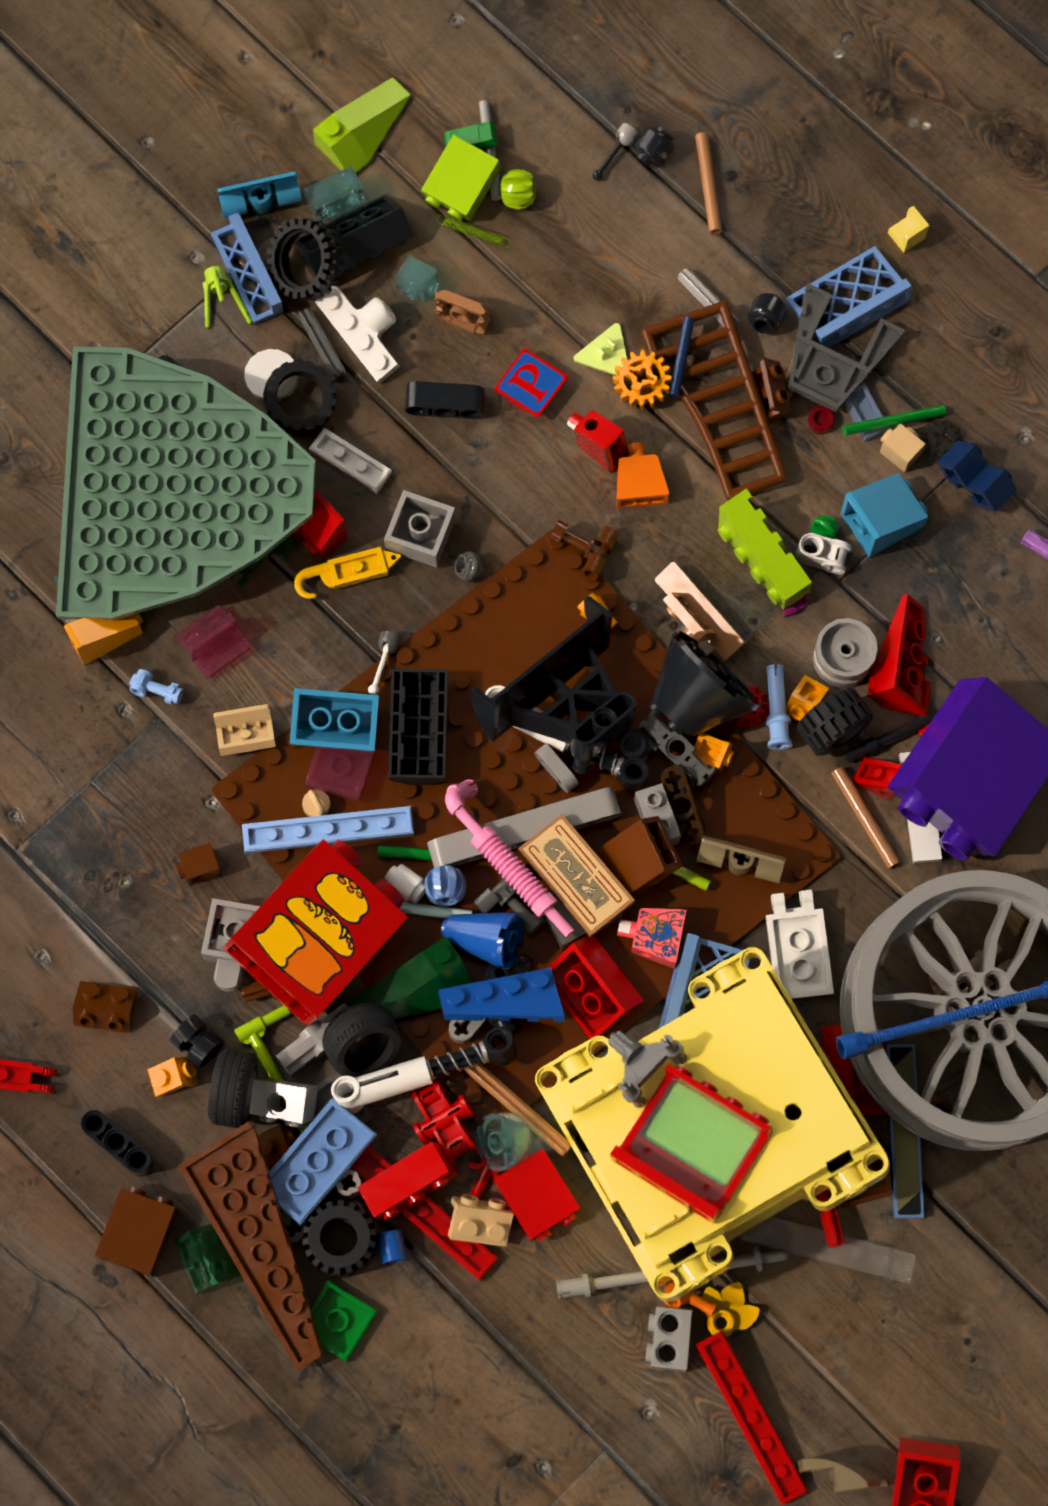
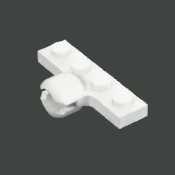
M337 285L331 286L332 291L329 294H324L325 296L322 298H317L315 303L378 383H382L400 367L380 339L381 335L396 322L394 313L378 297H374L362 309L356 310Z

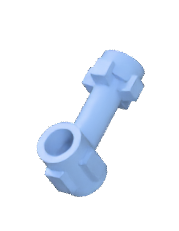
M139 669L137 674H133L129 689L133 694L144 697L146 692L149 691L164 696L165 703L170 705L172 703L179 704L181 701L183 688H180L179 684L172 682L170 686L154 682L152 681L153 674L143 669Z

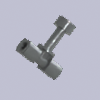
M501 875L500 878L502 880L492 890L487 888L474 901L475 906L482 913H490L498 904L501 907L508 905L515 913L519 914L518 916L523 918L525 922L524 930L529 935H532L544 924L546 919L543 916L538 918L535 913L532 914L515 897L517 890H513L514 886L511 887L509 885L510 882L507 883L506 878L503 879Z

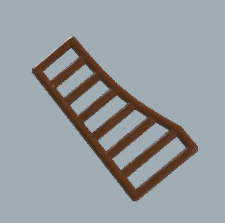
M720 301L646 327L642 330L641 335L648 355L655 352L656 360L661 357L665 360L677 355L679 343L658 350L654 336L682 327L684 317L694 318V322L720 313L724 327L692 338L689 351L727 337L733 351L685 368L683 380L736 361L741 376L693 393H689L682 384L680 399L698 427L716 469L724 496L727 500H730L746 488L752 494L784 483L788 476L729 305L726 301ZM670 368L671 373H669L668 375L672 377L673 371ZM745 386L750 399L703 416L696 404L697 402ZM752 410L754 411L758 425L718 439L714 438L709 428L710 425ZM762 435L766 446L765 450L724 463L720 449ZM771 460L775 474L733 488L729 476L730 473Z

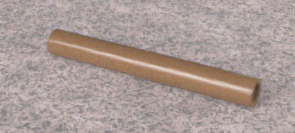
M706 132L696 134L695 138L709 233L714 235L722 232L709 135Z
M843 766L837 768L831 774L888 869L897 866L900 860Z

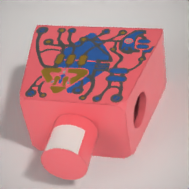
M641 908L637 922L620 919L617 935L634 939L632 953L670 968H675L686 910Z

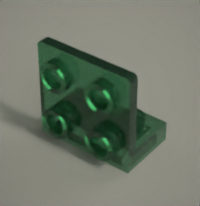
M212 1224L189 1230L175 1240L195 1296L207 1292L219 1283L242 1276Z

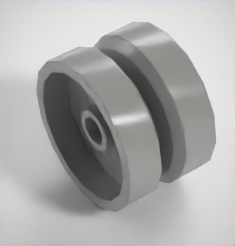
M850 618L836 619L827 624L818 636L813 653L814 668L819 677L829 685L839 688L854 687L863 682L870 674L878 651L876 637L869 627L858 620Z

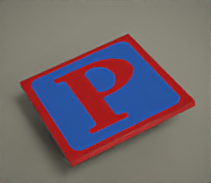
M523 348L493 390L507 398L511 404L520 410L527 411L538 419L569 376L526 348Z

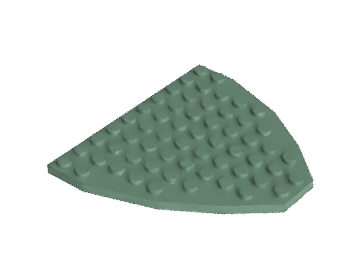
M73 346L56 617L58 619H81L85 617L117 620L198 596L262 559L313 517L316 475L315 459L268 415L209 376L130 348Z

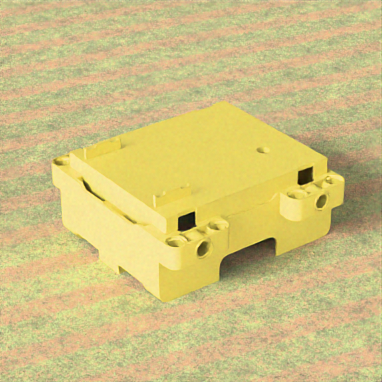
M755 947L747 948L735 956L720 962L691 981L688 992L695 1008L637 1041L643 1045L660 1042L661 1038L666 1041L663 1037L664 1035L672 1036L673 1040L679 1041L683 1046V1053H685L687 1059L686 1061L681 1059L684 1063L680 1066L692 1073V1079L700 1084L703 1080L712 1084L718 1089V1095L725 1099L728 1096L733 1097L744 1105L742 1109L751 1115L757 1112L769 1120L768 1125L771 1126L772 1134L715 1224L710 1223L614 1163L610 1157V1153L615 1145L621 1146L666 1076V1066L669 1064L676 1068L678 1065L674 1060L668 1058L640 1087L642 1096L646 1101L645 1105L640 1102L643 1106L641 1108H636L633 1103H629L624 1099L622 1090L619 1088V1082L623 1084L625 1064L622 1062V1056L608 1044L609 1039L604 1036L593 1037L578 1047L565 1052L559 1058L540 1068L535 1076L537 1087L652 1289L665 1302L677 1300L728 1270L734 1261L729 1242L801 1199H805V1201L810 1200L812 1205L820 1211L830 1210L844 1201L859 1195L868 1187L886 1177L889 1172L887 1155L809 1030L765 954ZM751 958H758L761 964L756 969H749L745 966L746 962ZM701 987L710 989L709 996L704 999H699L695 996L696 991ZM599 1046L608 1047V1053L603 1058L594 1057V1051ZM547 1076H556L557 1082L553 1087L546 1088L543 1086V1081ZM675 1083L642 1133L643 1138L721 1186H725L758 1135L755 1129L680 1083ZM796 1105L801 1109L802 1115L798 1120L793 1121L786 1118L785 1110L788 1106ZM580 1135L597 1163L593 1167L590 1166L575 1139ZM849 1150L852 1156L851 1160L838 1169L829 1172L826 1163ZM877 1159L882 1160L884 1166L880 1171L873 1172L867 1168L868 1165ZM827 1189L831 1191L832 1196L827 1202H819L815 1198V1196ZM623 1213L626 1214L642 1242L637 1246L619 1217ZM692 1242L696 1250L682 1260L673 1263L669 1255ZM722 1250H726L727 1258L724 1262L715 1263L711 1260L712 1256ZM671 1280L675 1282V1288L671 1293L663 1294L660 1292V1286Z

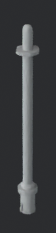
M757 1245L753 1248V1254L734 1256L733 1264L729 1269L755 1265L757 1271L762 1272V1264L784 1261L788 1258V1252L784 1249L760 1252ZM726 1258L715 1259L712 1261L715 1263H722L726 1260ZM643 1271L593 1278L588 1276V1274H581L582 1277L556 1280L558 1299L585 1295L586 1298L591 1297L595 1290L648 1282Z

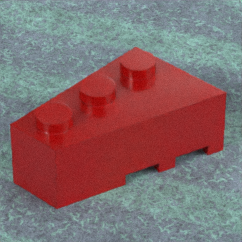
M431 1141L357 1188L373 1217L389 1220L400 1213V1208L421 1201L425 1198L426 1194L442 1188L453 1179L461 1176L455 1164L448 1160L440 1144Z

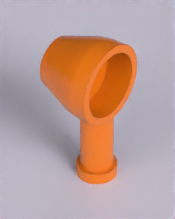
M673 1280L666 1283L664 1294H669L674 1290L675 1282ZM695 1290L690 1291L675 1301H664L666 1306L675 1309L689 1303L707 1313L709 1317H712L718 1306L717 1303H712L695 1294Z

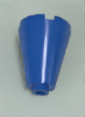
M514 912L452 914L448 919L444 920L441 934L444 938L447 937L453 946L494 966L509 970L514 966L519 957L515 950L517 944L522 945L524 922L523 918Z

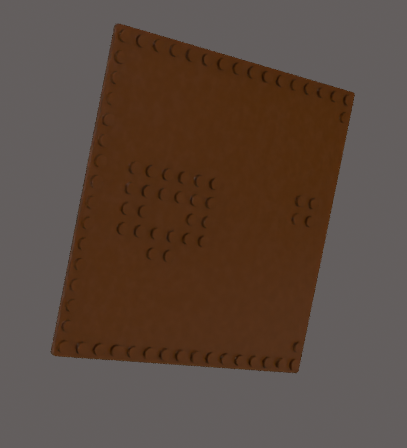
M553 528L401 643L397 652L388 654L378 684L379 693L377 695H379L375 752L290 745L291 728H289L275 739L276 747L260 750L215 784L211 791L241 830L242 824L308 817L304 813L302 801L309 790H321L329 796L331 805L327 815L411 806L414 836L346 843L362 860V864L357 870L374 885L379 879L385 880L386 874L393 865L396 867L400 864L405 865L422 877L424 883L429 871L434 869L433 862L428 860L378 857V846L428 849L427 843L429 841L468 829L456 815H452L445 804L447 789L453 784L458 785L468 779L474 781L469 786L477 784V794L466 799L464 808L479 825L599 789L613 787L621 816L576 830L600 858L597 852L598 848L641 819L634 802L635 792L626 791L622 788L619 781L615 779L616 777L611 775L610 771L606 769L600 770V766L595 763H591L590 771L587 770L586 774H577L572 767L574 757L571 751H564L562 753L550 747L579 783L566 793L534 754L545 743L514 727H511L494 742L489 739L475 715L470 691L477 687L485 694L492 686H508L587 622V619L580 615L581 611L577 606L591 593H594L597 597L601 596L608 610L613 614V618L618 622L611 629L609 648L597 658L615 692H628L635 697L634 723L629 727V731L636 730L642 733L645 731V728L641 731L639 724L646 720L653 711L649 704L653 701L652 697L667 651L601 573L596 581L588 580L581 575L588 559L583 557L584 554L579 548L563 540H560L559 544L550 540ZM381 659L338 692L371 695L368 692V688L374 682ZM587 667L583 668L565 684L571 689L590 674ZM392 669L448 670L446 780L444 782L432 785H406L389 780ZM549 696L536 708L545 711L556 700ZM576 710L577 724L588 717L592 711ZM664 714L662 716L657 715V717L673 732L674 730H672L668 725V723L671 720H669ZM567 715L562 720L568 721ZM727 722L703 732L719 740L730 742L732 745L731 750L734 751L730 765L728 767L724 766L722 772L716 770V773L702 787L696 785L698 780L694 783L695 787L693 790L706 828V836L786 857L779 884L754 877L755 867H752L748 874L737 876L729 870L727 866L728 860L723 859L721 868L697 862L701 842L690 846L680 840V843L673 845L683 867L710 880L711 883L708 889L705 891L671 874L640 896L633 897L635 902L622 912V919L637 922L641 908L686 910L681 940L683 935L690 933L699 936V938L731 947L765 920L766 915L773 913L771 904L772 894L784 893L786 903L839 860L840 854ZM683 733L681 734L695 746L699 734L690 738L686 737ZM612 741L606 746V751L612 754L617 753V757L623 756V758H626L620 750L619 742ZM674 741L670 745V753L673 756H680L685 751V744L682 741ZM659 748L657 751L653 749L647 755L649 759L646 764L648 765L649 773L646 784L641 790L661 784L663 771L672 765H676ZM630 770L626 773L631 779L641 777L640 773L636 770ZM671 771L672 775L668 777L670 780L676 775L674 771ZM684 797L682 802L679 799L676 801V807L680 812L687 813L691 809V803ZM692 814L688 818L681 819V822L688 821L689 829L685 833L687 836L691 835L693 839H696L695 835L699 833L698 828L693 829L690 820L695 818L694 814ZM315 846L259 853L283 882ZM518 848L512 849L511 852H514L515 856L519 857L518 860H521L522 864H525L526 868H529V872H532L533 876L537 877L536 880H539L540 884L544 885V888L549 889L547 885L542 881V879L537 875V873L526 862V860L521 856V854L518 852ZM739 855L737 864L743 865L745 857ZM488 858L455 866L465 876L466 893L460 902L441 907L472 910V914L482 913L475 906L474 901L487 888L492 890L502 880L500 878L501 875L498 873L499 870H495L496 866L493 867L491 865L492 862H488ZM426 893L418 902V904L439 906L433 904L427 898ZM517 894L515 897H516L532 914H534V912L531 910V907H532V906L529 907V906L527 905L528 902L525 903V902H524V898H523V899L520 898V895H521V894H519V895ZM498 904L490 913H510L514 911L508 905L501 907ZM406 914L408 918L357 973L359 978L369 989L420 952L442 940L444 936L441 934V928L445 918ZM546 921L532 935H529L524 930L522 945L517 944L515 953L526 955L533 959L530 972L547 969L564 952L561 950ZM620 921L594 934V936L644 999V1002L628 1017L602 1035L610 1039L612 1033L617 1031L623 1033L667 998L674 968L632 953L634 939L617 935ZM701 945L698 956L705 966L716 959V956L711 948ZM453 946L463 961L472 983L485 981V971L490 963ZM697 963L694 972L700 969ZM495 972L496 977H504L502 972ZM562 1002L561 1005L565 1016L564 1022H554V1019H540V1022H527V1019L515 1018L516 1022L521 1024L522 1031L513 1036L517 1055L512 1063L506 1066H498L490 1062L485 1064L480 1062L529 1107L543 1097L535 1082L537 1071L559 1058L565 1052L590 1040ZM442 1008L425 1012V1014L417 1016L415 1014L395 1020L396 1024L420 1054L425 1056V1059L428 1058V1060L434 1059V1056H445L447 1051L451 1054L459 1051V1048L464 1050L472 1047V1044L477 1045L490 1030L494 1029L487 1020L469 1042L459 1044L454 1042L449 1036L451 1020H445ZM467 1020L462 1026L456 1024V1035L459 1036L462 1033L467 1035L466 1029L470 1021ZM500 1044L495 1049H502L506 1044ZM605 1046L597 1047L594 1051V1055L597 1054L600 1050H602ZM463 1069L461 1072L458 1070L451 1071L449 1075H438L457 1100L461 1094L467 1098L476 1114L472 1119L486 1136H494L517 1118ZM554 1075L547 1076L543 1081V1086L546 1088L553 1087L557 1082V1077Z

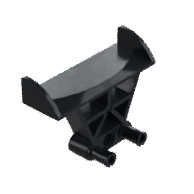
M590 596L584 599L587 622L493 698L490 699L477 687L470 691L475 715L492 742L512 726L569 743L571 744V754L574 757L572 767L577 774H586L587 770L590 771L591 759L612 741L620 742L623 734L628 732L629 727L634 723L636 709L635 697L628 692H615L597 658L609 648L613 614ZM587 667L590 674L571 689L565 684L583 668ZM549 696L556 700L543 713L533 711L534 708ZM576 710L592 711L588 717L577 724ZM567 715L568 721L562 720Z

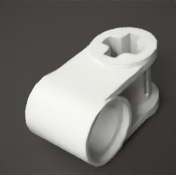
M808 533L801 538L796 549V557L804 565L823 569L832 574H844L846 570L844 563L847 553L851 552L852 546L842 540ZM803 546H813L816 549V553L806 552Z

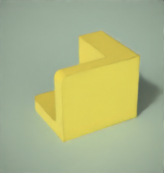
M912 206L908 209L906 218L889 228L888 234L905 253L925 240L929 224L917 209Z

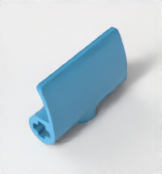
M296 171L217 189L224 219L237 212L239 215L248 214L246 207L249 206L255 214L265 215L272 210L273 201L277 200L279 207L302 202Z

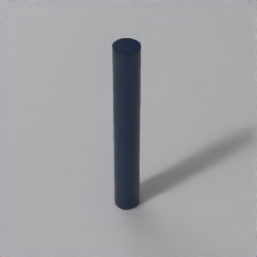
M684 317L669 391V396L680 397L695 320L691 317Z

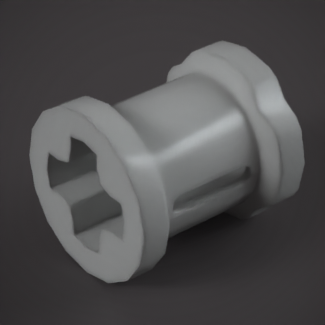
M349 1169L337 1183V1192L345 1199L356 1198L360 1194L357 1187L362 1184V1181L357 1172ZM349 1178H353V1182L356 1185L355 1188L350 1187L348 1191H345L342 1181H348Z

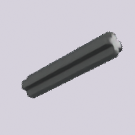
M310 308L300 311L298 313L299 320L334 380L343 377L346 374L345 368Z

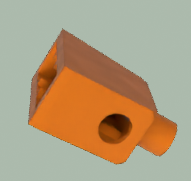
M643 443L629 444V457L619 458L616 509L668 504L669 490L658 456L655 454L645 455Z

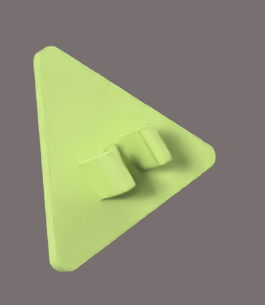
M613 324L574 356V361L606 373L618 375L615 373V366L623 367L621 358L627 359L620 324Z

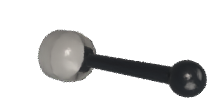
M622 123L616 133L618 144L601 167L592 173L594 180L599 181L602 179L603 171L622 146H631L640 135L632 126Z

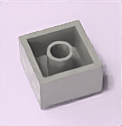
M403 490L384 537L385 550L437 568L456 520L455 507Z

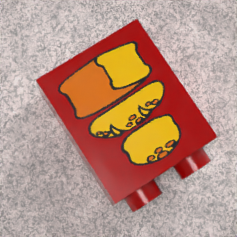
M322 839L222 947L224 951L306 1026L321 1015L408 918L399 909L404 903L402 895L385 880L379 879L373 885L357 870L362 864L360 856L349 845L340 840H337L331 846L326 840Z

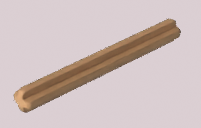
M480 1062L476 1063L474 1067L467 1066L462 1068L560 1156H564L569 1152L572 1147L569 1141Z

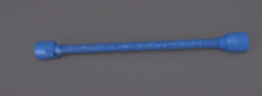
M1048 981L1036 988L872 1034H863L862 1031L838 1036L836 1038L837 1050L840 1057L845 1060L865 1053L868 1048L877 1043L915 1034V1032H922L1041 997L1048 998Z

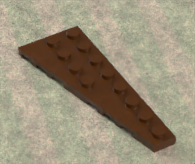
M251 1120L178 1165L298 1371L325 1353L257 1130Z

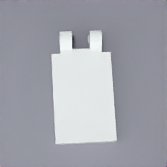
M812 890L800 891L799 901L801 907L789 909L785 908L784 893L772 894L773 914L765 916L771 964L791 999L834 994L823 908L814 909Z

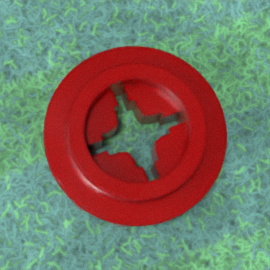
M746 685L755 695L752 701H755V703L757 701L760 702V707L753 713L741 716L731 722L738 727L748 729L761 725L767 719L770 709L766 693L762 692L757 686Z

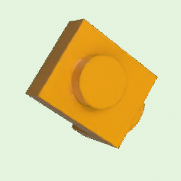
M704 733L699 734L694 746L697 749L695 754L707 766L711 768L714 766L716 770L721 772L724 766L728 767L734 755L730 742L719 740Z
M174 1057L148 1069L156 1097L165 1096L184 1086L198 1084L196 1067L187 1057Z

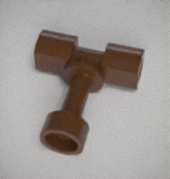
M558 520L549 539L559 544L560 540H563L584 551L583 557L588 560L581 575L588 580L596 581L606 562L604 557L606 554H610L620 533L611 527L605 526L599 539L593 538L589 542L566 530L569 524Z

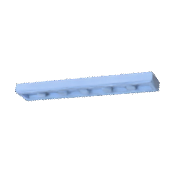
M411 806L242 824L245 854L313 847L322 839L332 845L337 840L350 843L414 836Z

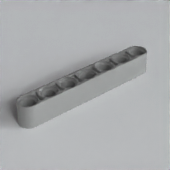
M607 787L480 826L484 828L490 825L497 833V836L501 837L500 840H503L504 844H507L508 848L512 850L521 847L561 814L564 815L575 830H579L621 816V811L613 787ZM469 829L438 837L427 843L434 868L439 866L455 867L484 858V855L480 853L481 850L478 851L470 842L474 835Z

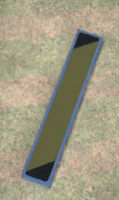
M915 1044L886 1045V1055L891 1064L908 1086L918 1094ZM889 1116L894 1219H923L920 1136L910 1132Z

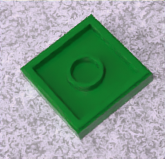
M329 1280L311 1306L322 1347L347 1363L378 1311Z

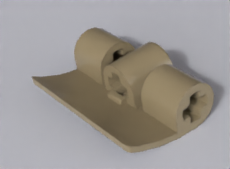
M703 835L697 857V862L719 868L722 867L723 859L728 860L727 866L729 870L737 876L746 875L751 871L752 867H755L754 877L777 884L780 882L786 862V857ZM739 855L745 857L743 865L737 864Z

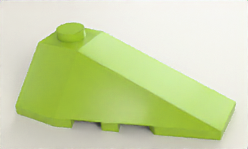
M392 77L332 113L313 129L315 145L349 179H352L370 164L375 151L380 143H383L388 130L393 122H396L411 95Z

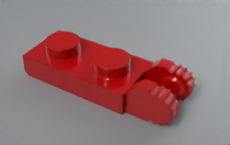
M0 1059V1090L28 1094L30 1092L53 1094L54 1087L46 1084H32L33 1074L44 1077H56L57 1070L35 1066L33 1063Z

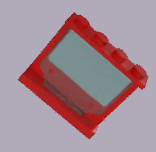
M668 1064L665 1068L666 1076L621 1146L615 1145L610 1153V1157L614 1163L710 1223L715 1224L772 1134L771 1126L768 1125L769 1120L761 1114L754 1112L751 1115L743 1110L744 1105L733 1097L728 1096L725 1099L718 1095V1089L704 1080L700 1084L692 1079V1073L684 1067L677 1065L674 1068Z

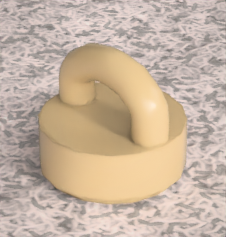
M309 790L304 796L302 807L308 817L327 815L330 811V799L325 792Z

